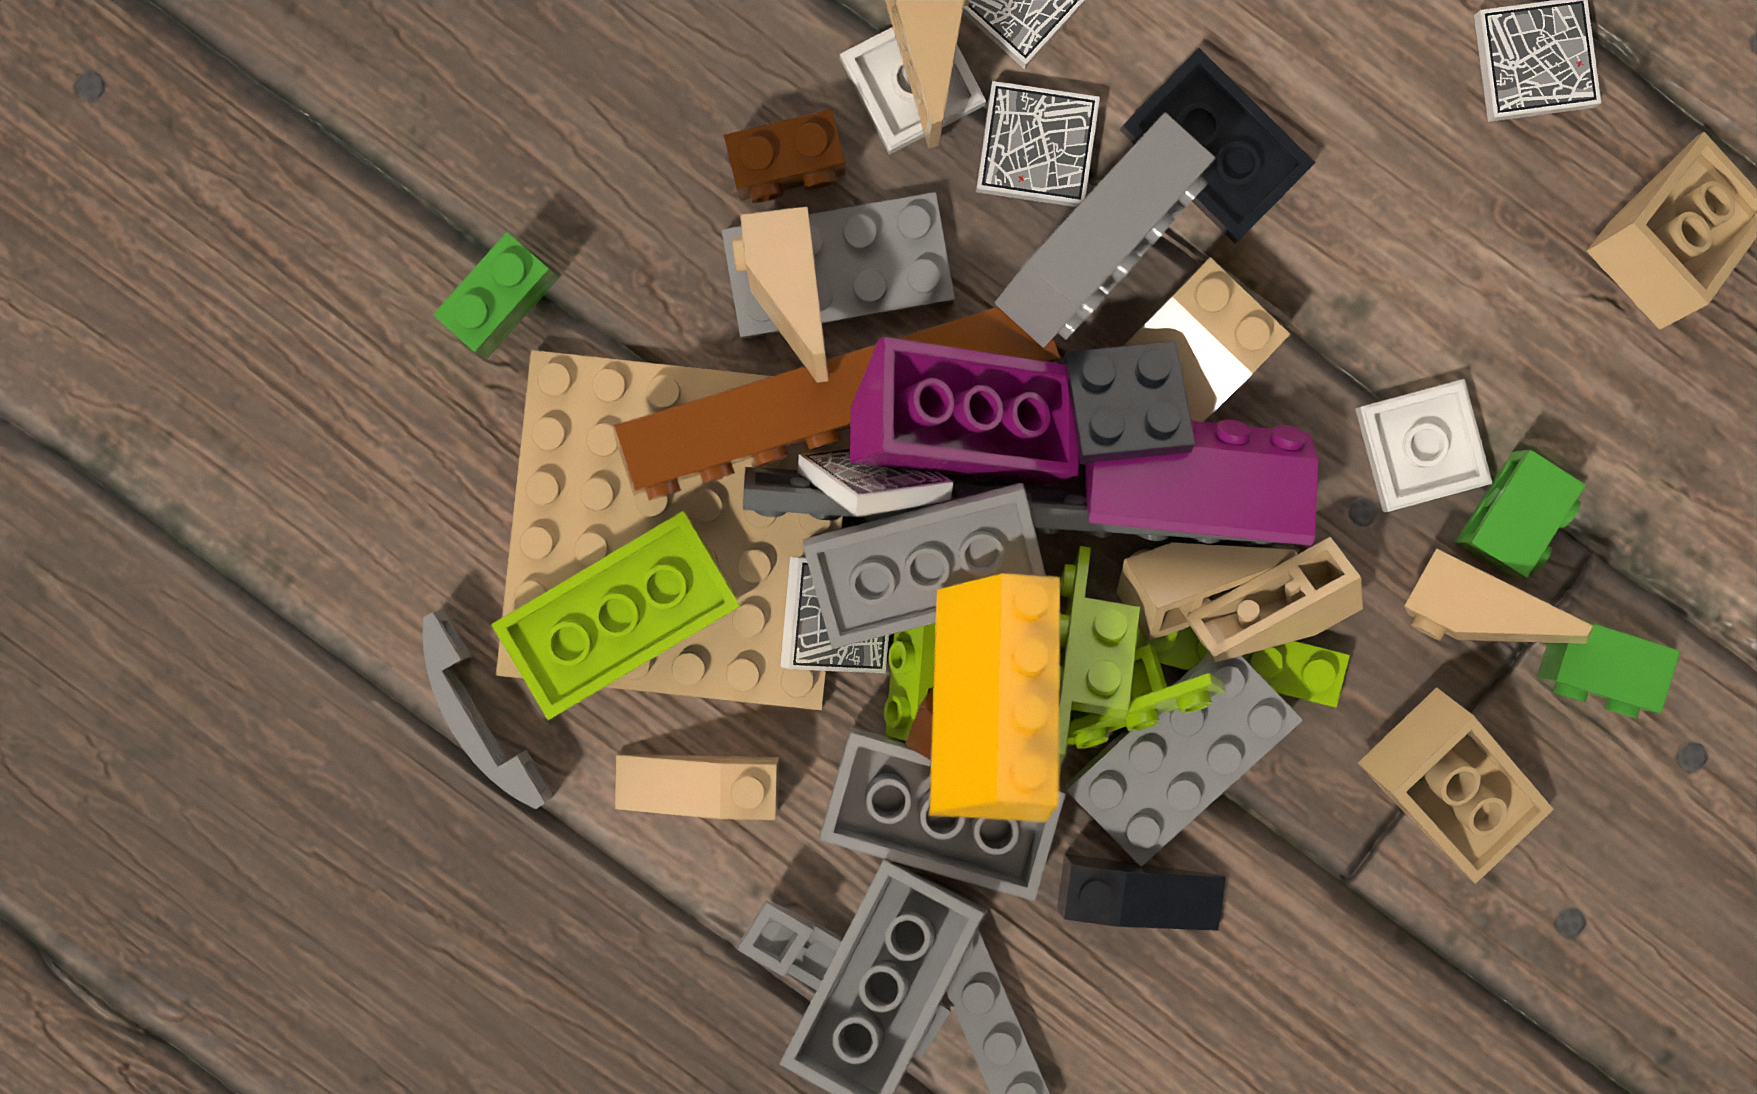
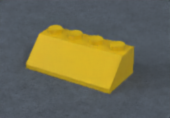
M998 574L937 590L929 815L1046 822L1057 808L1059 785L1060 577Z

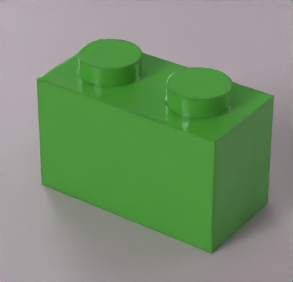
M506 232L436 310L433 316L475 353L488 359L559 277L512 235Z
M1531 449L1511 452L1492 482L1493 484L1490 485L1454 542L1507 577L1528 578L1530 573L1535 574L1544 566L1552 551L1548 544L1559 527H1566L1578 513L1581 506V501L1578 500V497L1586 486Z
M1585 620L1582 621L1593 626L1592 635L1587 644L1547 643L1537 677L1555 683L1552 693L1585 703L1588 694L1607 699L1604 707L1605 710L1638 719L1640 710L1658 714L1662 713L1681 651Z

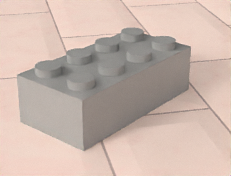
M1165 112L1032 255L994 304L1043 348L1057 333L1067 340L1104 300L1113 287L1139 261L1148 248L1174 222L1183 209L1208 184L1201 174L1215 157Z
M850 726L822 824L820 841L1035 901L1065 798V792L1059 785L1058 806L1046 822L929 815L931 760L905 746V741Z
M887 859L883 860L780 1065L832 1094H895L988 909L901 863Z

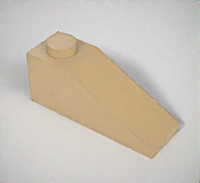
M808 207L741 214L743 237L732 238L736 272L747 271L751 293L816 382L828 381Z
M1329 537L1186 615V620L1216 663L1317 635L1363 609L1361 576L1333 539Z
M1170 543L1153 550H1139L1129 558L1124 559L1116 593L1125 605L1140 607L1138 626L1146 639L1151 641L1190 627L1186 620V615L1298 554L1292 549Z
M1439 549L1435 550L1404 606L1407 614L1414 617L1411 626L1441 641L1444 634H1447L1457 640L1587 644L1593 631L1592 625Z
M616 755L615 809L712 819L776 820L779 796V757Z

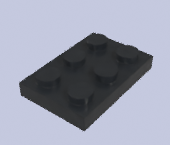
M1200 48L1171 75L1120 129L1135 145L1166 112L1210 152L1215 159L1201 174L1208 184L1192 202L1235 244L1316 163Z

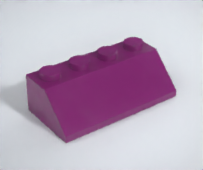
M883 337L877 342L851 406L850 463L939 472L941 474L1034 485H1045L1077 476L1078 448L1064 364Z
M1191 419L1195 446L1191 453L1085 463L1083 465L1089 523L1313 546L1316 528L1319 459L1311 434L1303 432L1298 428L1281 425L1268 429L1249 427L1236 420L1210 423L1193 421Z

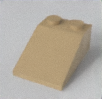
M884 0L928 149L939 146L963 6L969 5V0Z
M1703 132L1696 136L1610 220L1587 252L1660 330L1708 305L1757 238V189L1711 138Z
M1210 257L1185 280L1123 346L1176 341L1190 418L1193 421L1203 422L1261 366L1290 333Z
M1437 687L1358 762L1399 808L1475 884L1554 810L1475 716Z

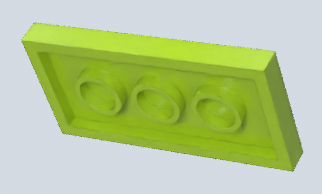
M682 511L494 622L491 626L547 720H550L741 607V604L686 511Z

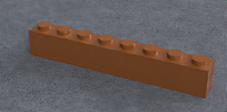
M999 307L895 338L1044 362H1053L1060 358L1054 338L1043 348ZM876 345L827 359L828 381L817 383L808 369L801 367L614 425L613 434L633 495L646 492L649 501L659 499L681 491L678 481L700 475L702 483L705 484L735 474L732 464L754 458L756 467L787 458L786 447L806 441L809 450H813L840 441L841 438L838 431L851 427V406Z

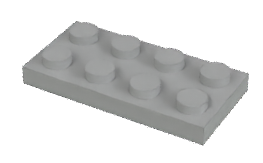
M936 192L808 214L822 325L954 302L955 297ZM742 226L722 229L741 339L780 333L751 293L747 271L736 272L732 238L743 237Z
M1022 483L803 539V549L832 649L935 623L936 592L938 589L998 574L1045 576Z
M1208 653L1174 684L1176 685L1210 673L1223 681L1226 689L1225 693L1211 697L1212 705L1191 713H1180L1179 708L1159 715L1160 722L1146 729L1128 731L1126 728L1065 784L1068 793L1140 866L1145 864L1303 721L1297 712L1242 655L1215 663Z

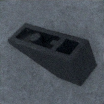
M1064 854L1057 908L1064 920L1115 927L1219 931L1226 877L1211 873L1145 864L1140 866L1137 863Z

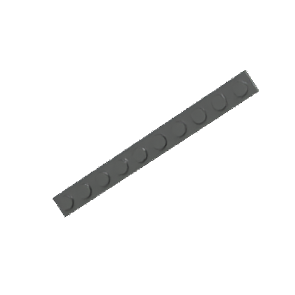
M745 467L743 510H754L757 514L766 517H779L788 512L810 514L812 517L820 520H836L841 518V516L865 517L868 521L872 522L941 504L935 503L855 516L802 477L797 470ZM951 480L953 481L951 500L941 503L1015 484ZM1023 484L1034 531L1042 534H1054L1063 529L1084 531L1095 537H1110L1114 533L1137 534L1144 539L1161 541L1167 539L1168 536L1191 537L1193 540L1205 544H1217L1222 539L1241 540L1257 547H1271L1275 543H1282L1089 523L1085 488Z

